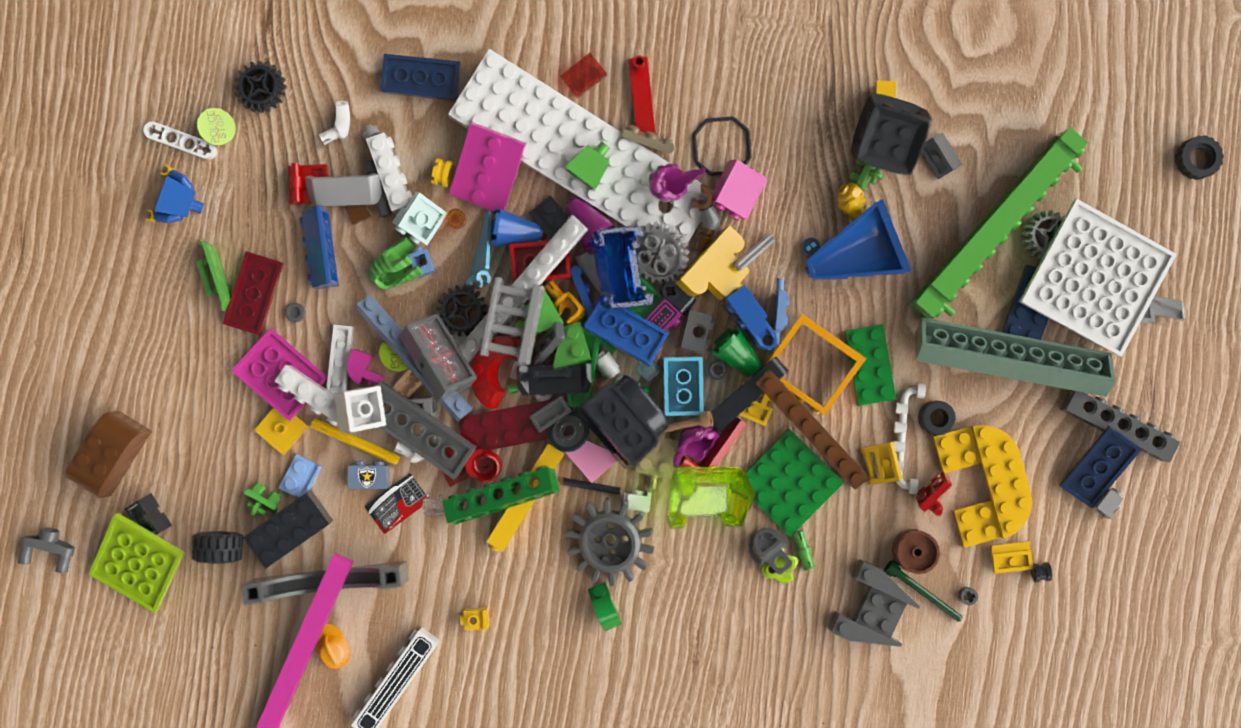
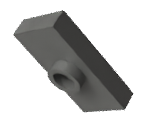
M561 395L529 416L538 432L541 433L571 413L572 410Z

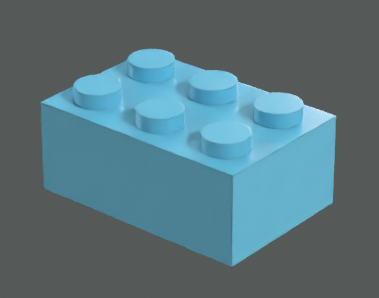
M703 357L663 358L664 415H701V412H704Z

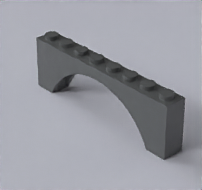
M407 561L351 567L342 589L401 587L409 580ZM326 570L254 578L241 585L243 605L317 592Z

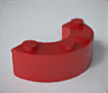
M500 336L493 338L491 343L518 348L522 346L523 339L514 336ZM478 350L471 364V368L477 376V379L471 385L472 390L484 407L498 408L506 393L498 381L499 367L505 359L509 357L517 358V356L489 351V356L480 355L481 351Z

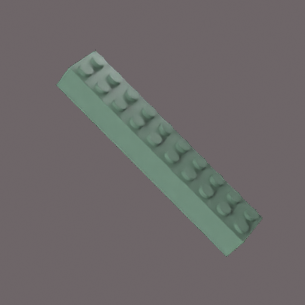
M921 318L915 332L916 361L1106 397L1116 382L1112 354L927 318Z

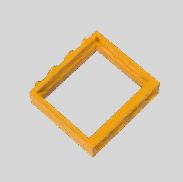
M801 314L767 363L775 356L779 357L802 323L856 361L824 406L784 378L780 379L802 404L807 402L811 405L810 409L818 415L821 413L826 415L866 358L804 314Z

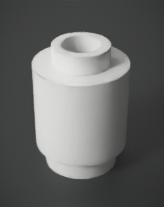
M602 351L598 354L596 367L603 377L610 380L620 372L618 369L619 365L609 352L605 353Z

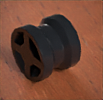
M1043 562L1042 565L1033 563L1031 576L1035 583L1041 580L1046 582L1052 580V569L1049 562Z

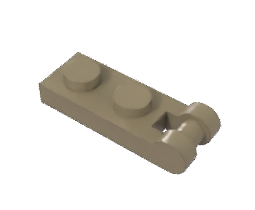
M623 125L622 137L667 154L674 151V144L670 138L662 140L657 138L658 135L649 131L644 133L639 131L640 129L634 125Z

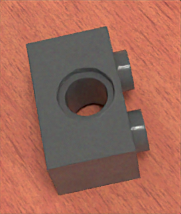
M689 310L680 348L703 353L704 349L708 350L710 339L707 338L708 331L713 330L715 321L711 320L712 315ZM695 327H700L703 330V335L699 338L693 335Z

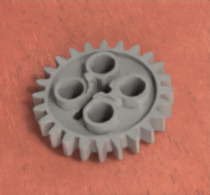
M658 221L653 226L650 222L645 226H641L639 230L634 232L635 236L630 238L633 243L628 245L630 249H633L628 255L633 256L630 262L636 263L634 269L639 268V275L644 273L645 280L651 277L652 283L657 279L659 284L664 280L666 283H669L671 279L675 280L683 273V270L687 267L685 263L689 261V258L686 257L689 251L684 250L688 243L681 242L684 236L678 237L679 230L673 232L672 225L667 229L665 222L660 227ZM651 237L656 240V243L652 241ZM665 239V240H666V241H665V244L663 245V247H662L661 250L659 251L658 249L662 246L663 240ZM657 255H659V257L655 260L654 266H652L653 260L656 258Z

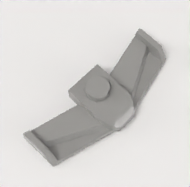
M1154 296L1140 324L1154 323L1155 316L1184 321L1183 301Z

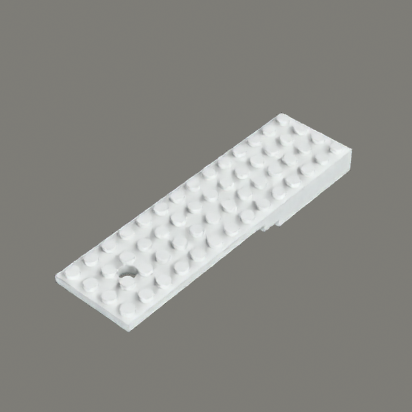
M491 49L487 51L448 114L450 119L468 130L470 124L474 122L527 143L520 163L554 181L633 232H636L641 226H645L649 222L653 226L658 221L659 227L665 222L667 229L672 225L673 232L679 230L678 237L684 236V239L681 241L682 243H688L702 220L700 209L694 207L691 203V199L694 197L697 200L706 198V195L701 193L702 183L694 180L693 183L688 185L687 192L679 200L671 201L672 210L669 213H662L658 209V203L661 199H657L650 192L649 175L656 171L659 165H666L669 162L639 143L622 137L620 131ZM602 141L610 147L604 156L610 162L597 189L593 191L566 171L565 167L587 145L595 150ZM651 237L652 241L656 243V240ZM665 239L663 240V244H662V246L660 247V249H661V248L663 247V245L665 244V241H666Z

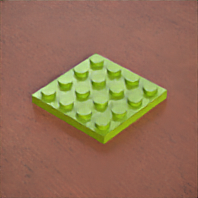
M116 513L111 520L89 575L155 613L160 608L185 552L123 515Z

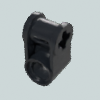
M664 283L660 288V295L684 316L697 301L694 297L687 295L675 283ZM666 287H667V288H671V287L673 288V289H672L673 295H671V294L666 295V293H667Z

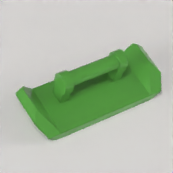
M198 239V244L203 247L206 259L196 261L195 265L198 267L206 291L205 295L206 297H211L218 294L220 309L227 311L232 294L215 246ZM207 264H209L216 285V289H213L205 266Z

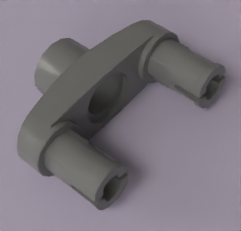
M42 528L40 536L30 535L20 538L19 546L21 548L18 563L30 564L33 548L57 553L59 556L55 571L67 573L75 547L58 539L60 533L58 529Z

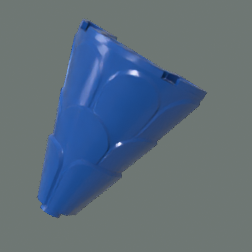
M883 199L871 205L855 221L849 223L836 237L829 239L806 261L808 266L805 267L808 277H812L813 280L874 277L875 275L905 274L912 271Z

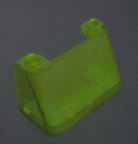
M738 467L676 468L671 478L667 516L670 529L683 528L687 522L686 517L720 516L726 526L742 527L755 496L745 471Z

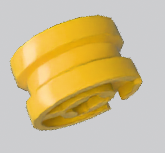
M437 158L435 161L437 164L433 167L432 171L434 180L432 179L431 183L434 185L441 184L442 187L447 188L452 177L453 161L448 160L445 162L443 159Z

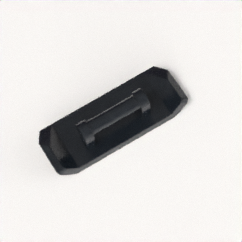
M578 363L562 369H554L553 365L517 367V388L522 395L589 392L591 387L590 363Z

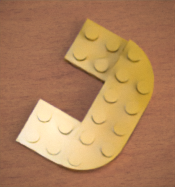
M972 425L949 431L943 435L932 436L941 471L948 473L981 464L990 494V500L952 510L962 547L965 548L998 538H1007L1019 531L1030 515L1032 495L1022 458L1014 440L1004 431L986 425Z

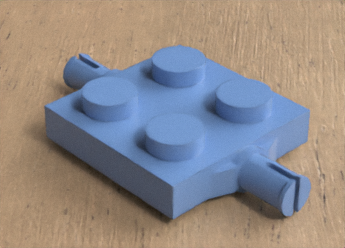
M777 278L772 316V330L777 336V344H779L781 331L784 330V327H787L788 315H785V309L789 307L790 299L789 296H786L787 291H784L785 279Z

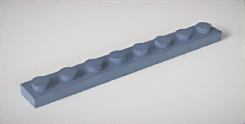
M372 295L357 303L355 306L356 310L432 393L399 338L403 330ZM459 393L439 401L457 422L473 409Z

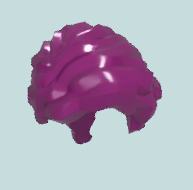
M668 163L666 165H659L656 171L649 175L650 192L663 202L679 200L687 192L688 185L697 180L699 176L704 175L706 170L702 167L698 170L694 169L684 172L680 170L678 164Z
M697 425L684 428L673 457V467L676 468L679 465L683 454L687 457L695 458L696 462L702 461L708 455L711 448L714 447L719 434L711 426L704 428Z

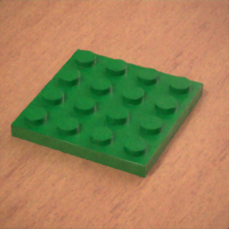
M790 429L735 482L789 537L844 484Z

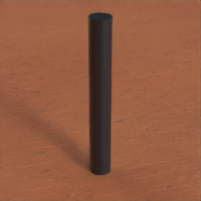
M564 478L563 481L565 486L617 495L620 494L621 487Z

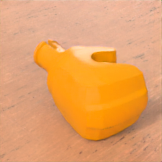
M554 281L549 282L550 286L547 284L545 290L555 300L553 305L556 309L559 308V315L562 317L565 310L571 311L565 324L570 325L580 322L585 316L586 311L583 305L571 292L563 293Z

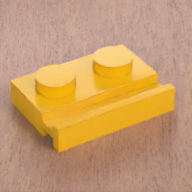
M1030 541L990 545L993 573L1033 569Z

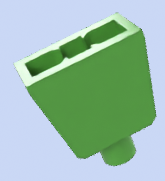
M602 141L595 150L587 145L567 164L565 170L595 191L610 161L604 156L610 147Z
M544 291L536 335L548 331L556 321L564 323L546 291ZM530 303L526 305L523 309L529 308ZM523 317L522 320L514 324L516 328L522 329L526 326L527 320Z

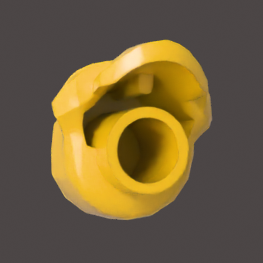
M855 183L842 185L838 190V208L842 210L844 215H848L851 220L855 221L864 213L862 209L866 203L864 191Z

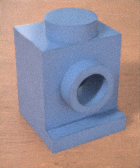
M420 247L412 250L413 253L409 254V258L412 260V267L418 266L423 271V274L418 276V278L437 272L427 248ZM421 259L426 260V264L423 266L420 265Z

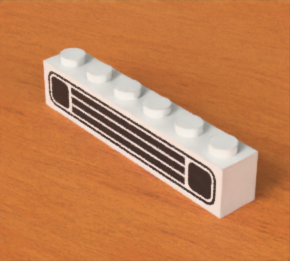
M423 627L419 631L414 630L409 637L410 644L407 647L403 646L397 654L400 657L396 663L394 661L391 662L386 669L388 675L385 679L383 677L379 679L375 685L377 688L375 693H369L364 700L366 705L363 710L359 708L352 717L355 720L351 725L352 727L378 728L440 642L437 637Z

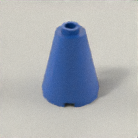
M494 209L493 214H496V218L491 221L490 246L538 242V240L542 239L543 229H540L539 224L503 209Z

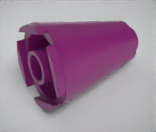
M573 197L568 200L565 210L569 218L575 216L588 229L579 239L584 249L587 251L593 250L602 245L600 242L602 239L606 238L608 240L616 228L610 220L580 197Z

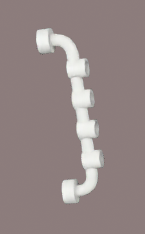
M917 383L916 387H909L902 393L900 403L896 402L895 414H899V422H894V433H898L897 441L893 440L901 476L904 469L908 399L912 394H916V398L924 399L926 393L925 383ZM902 477L901 480L896 481L901 488L908 490L909 494H917L918 479H909V482H906Z

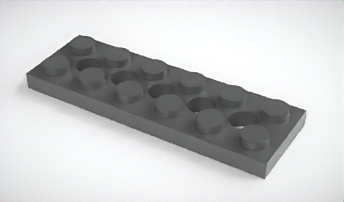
M380 381L377 386H380L382 402L383 404L388 403L391 406L390 413L384 412L386 425L379 427L445 474L456 479L476 449V446L391 386ZM400 414L406 416L407 422L405 424L399 422L398 416ZM415 425L422 427L423 432L421 435H417L414 432ZM431 436H435L438 439L437 446L430 444ZM447 447H451L454 450L453 457L446 455L445 449Z

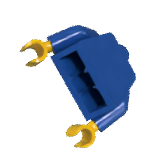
M165 164L164 166L168 168V171L166 173L160 171V174L166 177L155 209L146 210L151 212V218H145V220L168 224L181 221L183 217H187L189 210L201 214L204 203L193 199L196 193L193 190V184L184 174Z

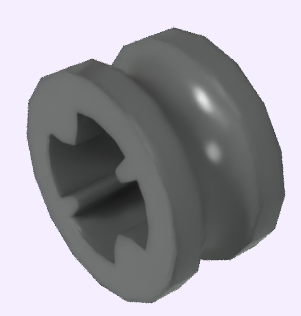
M964 587L959 591V599L965 605L970 606L977 602L978 594L974 589ZM966 592L973 594V597H970L972 598L970 601L964 598Z

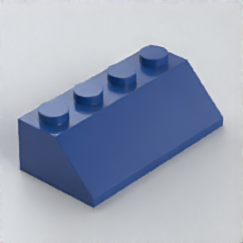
M321 206L302 211L300 225L305 233L302 240L304 247H307L305 262L310 269V274H308L309 285H312L314 289L337 287L339 282L329 211Z

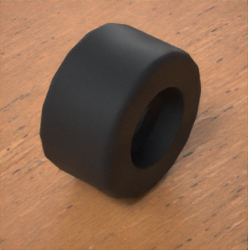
M937 400L929 401L919 410L918 421L925 432L933 435H943L954 427L956 415L952 406L948 403ZM935 410L941 411L944 415V420L940 425H934L930 421V414Z

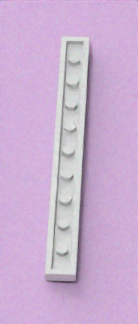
M571 216L511 287L530 290L531 288L533 289L534 284L540 285L588 229L575 216ZM504 294L500 298L499 304L520 308L528 298ZM497 312L495 324L506 325L514 315ZM488 314L459 346L469 365L472 364L473 358L479 350L480 340L484 338ZM493 331L492 339L495 338V336H496L499 332Z

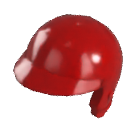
M479 449L472 453L465 464V468L469 476L479 480V482L487 483L494 480L500 474L502 461L495 452Z

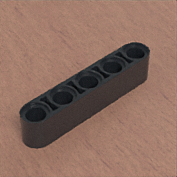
M776 356L711 412L713 418L712 427L717 433L764 394L755 383V380L766 370L770 369L779 379L789 372Z

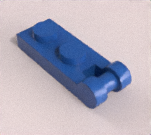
M574 265L571 268V275L589 317L596 304L594 300L590 301L588 297L591 291L587 282L583 283L581 279L583 274L581 267Z

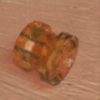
M454 208L447 213L446 220L452 228L461 229L466 225L467 217L462 210Z

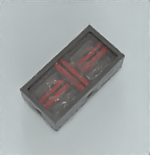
M438 313L406 325L399 335L400 340L437 401L470 388L477 379V376Z

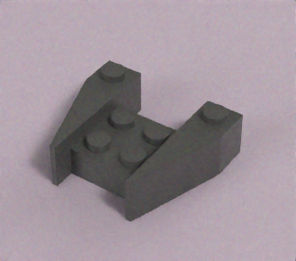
M860 559L852 577L869 585L853 619L836 611L828 629L849 641L901 647L902 643L893 638L892 635L906 604H910L918 609L920 606L880 568Z

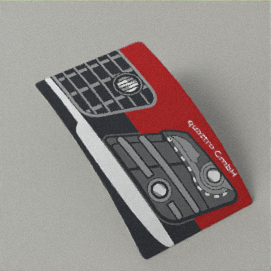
M408 474L367 504L365 508L383 533L386 534L427 504L430 499L414 477Z

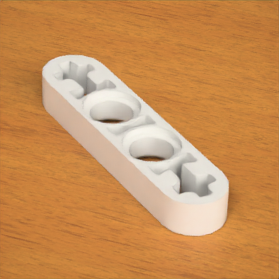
M148 122L144 126L145 136L159 143L207 160L213 159L217 155L215 145H210L198 137L156 122ZM155 128L162 132V136L156 133L152 134L150 129ZM173 132L176 134V139L170 143L167 141V135ZM188 139H193L194 146L191 149H186L185 142ZM199 145L204 148H208L209 146L211 152L205 153L204 151L198 149Z

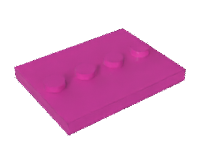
M472 122L469 126L449 194L493 212L495 208L505 210L527 143Z
M270 328L231 371L287 420L291 421L307 403H300L294 398L295 395L290 391L286 393L278 388L279 384L275 380L285 365L293 366L321 386L327 382L328 377Z

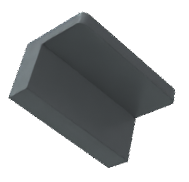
M944 133L925 142L922 154L938 179L962 165Z

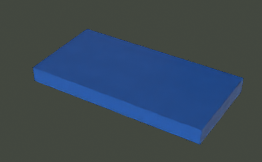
M604 295L600 297L583 326L584 330L648 367L651 366L669 335L667 331Z

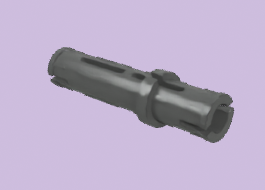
M368 160L363 163L367 175L378 174L374 160ZM381 183L382 195L376 206L380 218L392 215Z

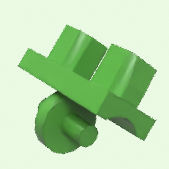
M857 160V165L864 167L862 173L853 170L849 177L852 183H855L865 191L868 183L875 185L876 180H883L884 175L880 173L881 169Z
M258 482L251 489L247 488L244 492L246 498L256 503L249 502L247 504V507L252 509L250 515L255 517L259 513L264 516L266 510L261 507L276 514L279 510L278 504L281 496L272 491L268 498L265 499L261 495L266 488Z

